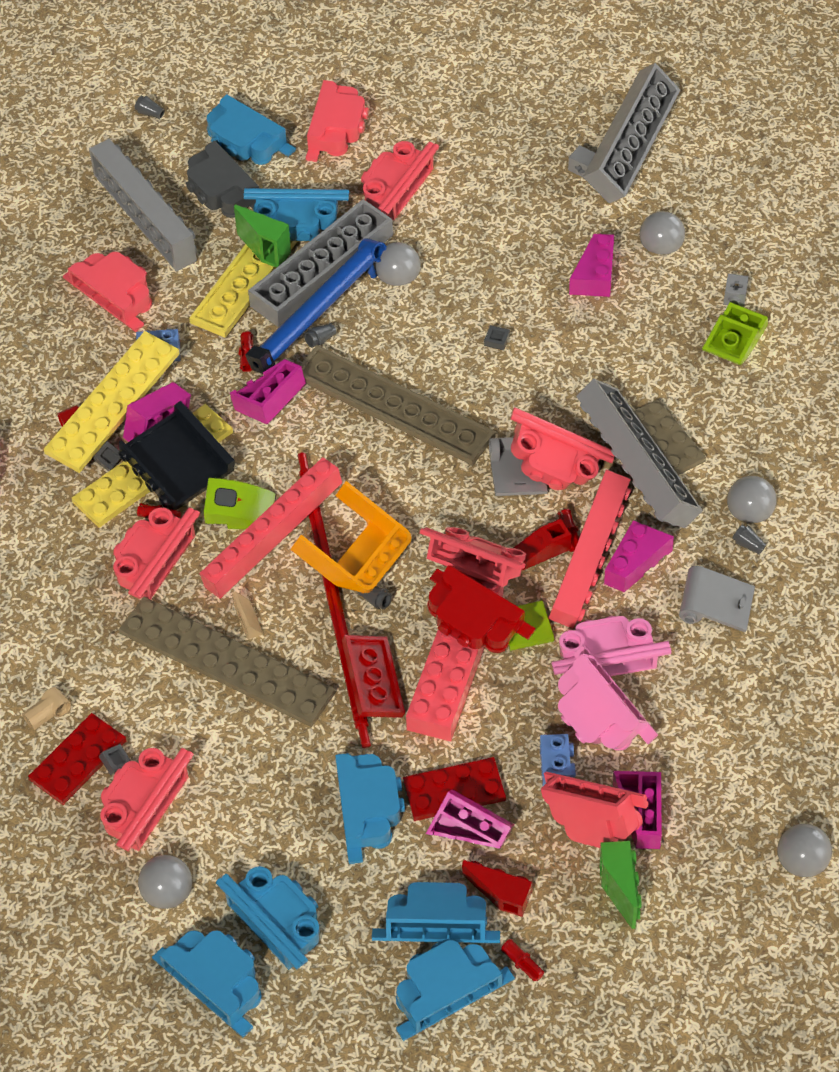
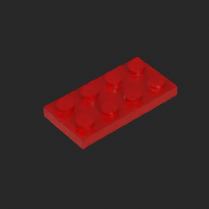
M345 635L342 642L359 717L402 718L405 710L388 638L385 636Z
M91 713L28 775L29 781L64 805L104 765L99 755L103 751L119 744L122 746L127 741L126 737Z
M494 757L403 777L414 821L435 817L450 790L458 792L481 806L506 801V795Z

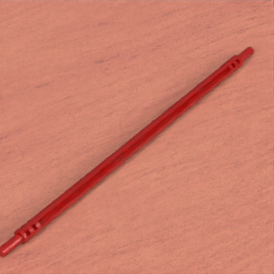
M303 452L297 455L300 465V478L310 469L306 454ZM318 506L308 515L316 547L331 558L320 506ZM322 575L354 725L359 732L362 748H369L371 743L367 730L369 726L367 717H359L342 642L344 636L348 635L338 586Z

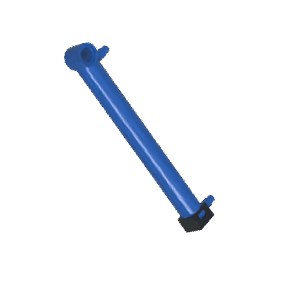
M363 239L358 246V250L259 347L254 345L245 354L252 371L263 374L264 371L275 365L274 361L366 270L372 279L376 278V270L373 264L381 261L380 257L383 251L387 249L386 245L372 239Z

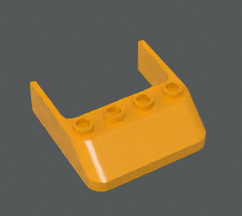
M346 481L335 496L365 519L367 527L337 563L303 535H300L290 550L334 585L360 593H370L410 544L412 537L404 526Z

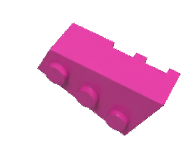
M284 359L264 371L263 376L255 381L251 379L246 382L247 386L239 391H231L230 397L236 411L267 425L306 384L300 365Z

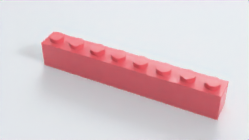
M322 457L199 573L204 587L221 599L342 484L338 467Z
M606 469L550 612L549 620L570 628H574L577 621H582L586 611L582 609L583 604L588 605L592 592L589 591L590 585L594 587L599 574L595 573L596 569H601L606 558L602 556L603 551L608 552L612 539H609V535H614L619 523L615 521L616 516L621 517L625 507L621 503L623 500L627 501L631 488H628L629 478Z

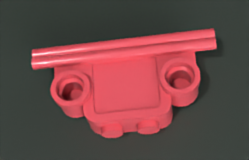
M323 80L307 134V161L317 162L320 151L328 152L332 156L344 155L348 150L347 143L358 141L360 133H364V119H368L369 108L365 107L364 98L358 96L357 89L349 86H340L333 81Z
M401 141L394 145L393 153H381L377 159L373 160L371 167L361 177L365 201L389 216L392 220H395L434 169L433 155L439 149V145L428 142L423 150L420 151L415 149L412 143Z
M111 252L107 256L95 253L82 262L74 263L68 268V272L63 275L66 281L134 332H137L144 326V323L135 316L139 313L147 312L152 307V300L146 281L147 272L142 266H137L128 256H124L119 252Z
M516 407L513 408L510 420L517 422L511 444V452L516 458L523 460L521 470L531 480L545 483L554 490H564L573 482L583 485L592 480L598 474L599 459L609 463L613 462L614 455L611 449Z
M189 507L184 515L178 518L172 515V512L167 508H156L149 514V521L139 520L132 527L128 528L124 539L114 548L113 555H115L116 561L113 568L118 584L129 589V595L138 599L146 597L151 600L195 538L193 524L199 517L200 512Z
M427 527L420 530V534L430 537L426 559L445 566L450 565L463 573L500 587L507 586L508 580L519 577L521 570L525 568V563H523L526 557L525 552L515 548H507L479 537L469 536V532L464 529L447 527L444 534Z
M148 748L140 754L139 763L129 761L115 772L112 783L109 787H105L101 793L104 808L101 810L100 817L105 831L119 839L116 846L128 852L131 848L137 851L141 849L189 778L186 766L194 756L191 751L181 748L174 760L164 756L159 749Z
M544 772L546 784L541 788L542 797L550 806L551 814L555 821L564 825L566 834L572 841L600 848L602 842L625 840L642 826V816L634 806L646 809L648 807L646 795L551 772Z

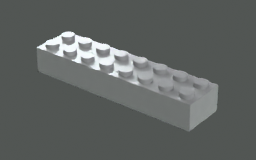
M656 63L639 71L583 176L609 204L626 196L680 92L678 86Z
M109 138L89 148L93 173L96 179L172 268L177 272L196 262L197 248L194 244V232L191 228L185 226L183 219L174 213L171 205L164 202L162 195L153 189L151 182L148 179H144L139 168H135L132 165L130 158L124 156L119 145H115Z
M362 199L248 290L250 307L277 327H280L358 250V246L363 239L368 238L384 243L393 236L392 219Z
M593 379L576 396L581 402L580 407L591 417L590 422L600 430L601 438L611 446L612 454L620 459L623 470L631 475L634 486L642 491L644 501L653 507L655 517L661 522L670 523L672 526L686 528L703 510L619 390L597 379Z

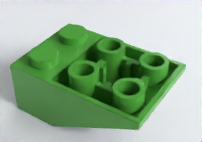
M235 204L234 213L237 235L261 262L277 268L291 253L289 225Z
M630 841L602 842L600 844L599 859L601 887L629 926L635 929L636 920H640L641 895L638 894L637 889L639 877L638 872H635L636 851L631 850Z

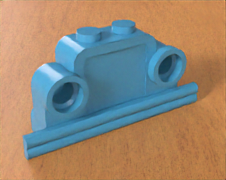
M227 94L207 115V133L212 137L211 142L216 141L230 156L239 160H247L251 157L255 164L263 165L269 163L272 160V155L277 151L288 157L296 151L295 147L287 143L285 128Z
M244 188V199H256L253 207L254 212L288 224L290 241H311L320 234V229L325 230L337 220L338 200L349 201V190Z
M349 753L335 755L348 862L349 864L362 863L361 848L373 847L382 849L387 847L392 841L390 827L398 825L401 819L400 812H405L404 799L398 797V792L402 791L401 778L396 777L392 767L382 766L380 758L374 754L351 756Z
M258 866L250 869L246 874V878L238 884L228 874L223 875L222 878L216 881V884L226 895L227 905L288 970L292 967L297 970L308 961L304 955L316 947L319 942L320 929L316 912L318 904L311 896L307 897L302 892L303 889L296 880L291 881L285 875H279L273 879L271 872L267 868Z
M415 882L409 885L408 896L397 894L389 898L386 912V929L372 928V941L445 942L454 940L461 943H500V931H486V901L479 896L467 897V888L464 884Z
M189 931L173 946H169L166 949L162 947L152 956L154 961L242 1038L253 1029V1025L242 1016L249 1010L257 1007L262 998L258 982L255 979L256 973L253 962L255 957L249 950H242L237 946L236 940L230 934L225 935L221 931H212L204 936L199 931Z
M448 940L444 943L438 942L432 946L431 950L423 954L414 955L407 964V980L400 982L397 986L396 1004L409 1021L396 1027V1031L401 1039L405 1041L515 980V977L507 966L499 970L480 945L470 944L462 949L459 943L454 940Z

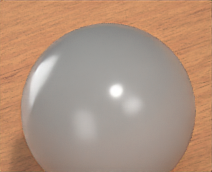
M659 211L649 215L643 221L640 228V241L648 251L655 254L673 253L683 245L685 239V228L682 221L673 213Z
M402 242L386 245L387 249L383 251L380 257L381 261L375 262V270L379 279L393 286L406 285L414 281L419 275L421 267L417 252L411 246Z
M745 476L738 479L731 486L727 495V505L731 514L738 520L746 523L765 521L773 514L777 504V497L773 486L767 480L758 476Z
M797 824L782 834L778 842L777 853L781 865L789 873L799 877H813L822 873L829 865L832 857V846L828 836L817 826Z
M160 855L150 859L143 866L138 878V887L141 896L149 905L160 909H169L180 905L187 899L191 892L193 881L190 869L181 859L171 855Z

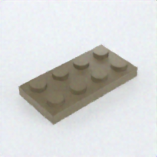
M659 399L633 411L678 475L706 461L705 455Z

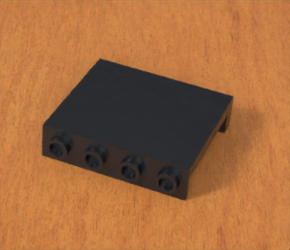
M182 401L174 405V412L127 444L122 440L119 441L118 454L120 458L132 466L134 474L145 481L148 490L152 493L155 492L159 497L160 503L165 508L168 507L171 510L179 509L207 490L208 478L223 479L234 471L235 460Z

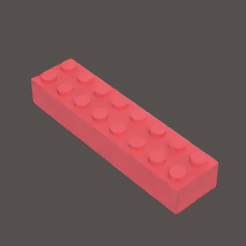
M463 573L503 597L504 587ZM438 629L406 715L408 731L452 741L485 645L480 649L464 647L458 643L457 639L450 635H444Z

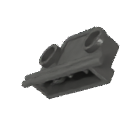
M216 141L207 144L205 150L189 158L186 186L191 193L197 196L202 205L205 204L210 210L221 208L222 214L228 218H235V204L246 208L250 206L253 209L256 199H244V188H259V186Z

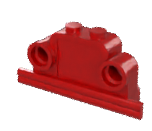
M448 565L444 571L437 568L430 577V580L436 584L429 593L428 611L432 616L436 617L439 631L444 635L454 637L462 646L480 649L485 645L490 652L501 653L508 648L509 641L515 633L529 640L535 632L536 628L524 622L525 611L454 567Z

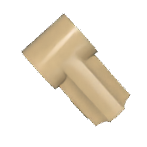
M52 687L42 695L38 703L23 712L22 716L28 726L36 730L54 716L59 718L66 714L71 708V703L57 687Z

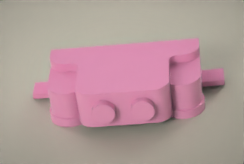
M608 616L599 620H586L579 623L575 631L569 630L564 632L559 639L561 660L552 661L551 665L554 675L565 673L573 666L576 660L573 654L584 645L611 677L657 668L658 656L671 654V648L668 641L653 642L651 635L652 627L648 621L637 618L629 622L623 616Z
M582 645L573 654L576 658L573 666L560 677L558 682L559 691L564 695L558 703V709L562 714L561 719L568 726L574 728L576 731L575 736L584 744L586 742L593 744L603 743L607 748L622 751L630 746L632 739L638 734L647 744H650L658 736L656 731L587 648Z

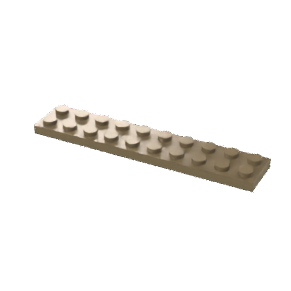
M316 345L300 364L306 384L472 466L489 445V438L495 437L494 430L319 345Z
M146 597L141 599L119 628L120 634L310 727H313L336 693L335 688Z

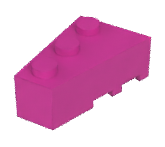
M593 234L570 277L569 295L610 297L614 235Z
M172 382L130 403L127 406L123 438L130 442L174 412V405L180 401L189 409L191 394Z
M633 520L605 568L604 584L622 592L627 591L644 576V573L651 567L654 568L658 561L673 551L674 536Z
M613 771V787L647 796L648 807L646 809L634 806L643 820L642 826L631 834L636 849H660L662 837L661 772Z
M450 790L426 834L500 849L507 840L514 824L458 792Z

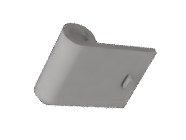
M514 437L489 438V456L495 496L547 494V484L533 481L522 472L521 465L523 460L516 458L511 452V444Z
M692 566L688 569L679 617L688 624L697 623L704 617L746 632L755 586L701 566Z

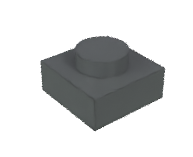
M490 325L484 339V346L504 350L510 337V330Z
M108 441L93 457L107 471L112 470L121 458L118 454L119 450Z
M121 744L103 751L99 755L110 775L115 774L125 763L131 761Z

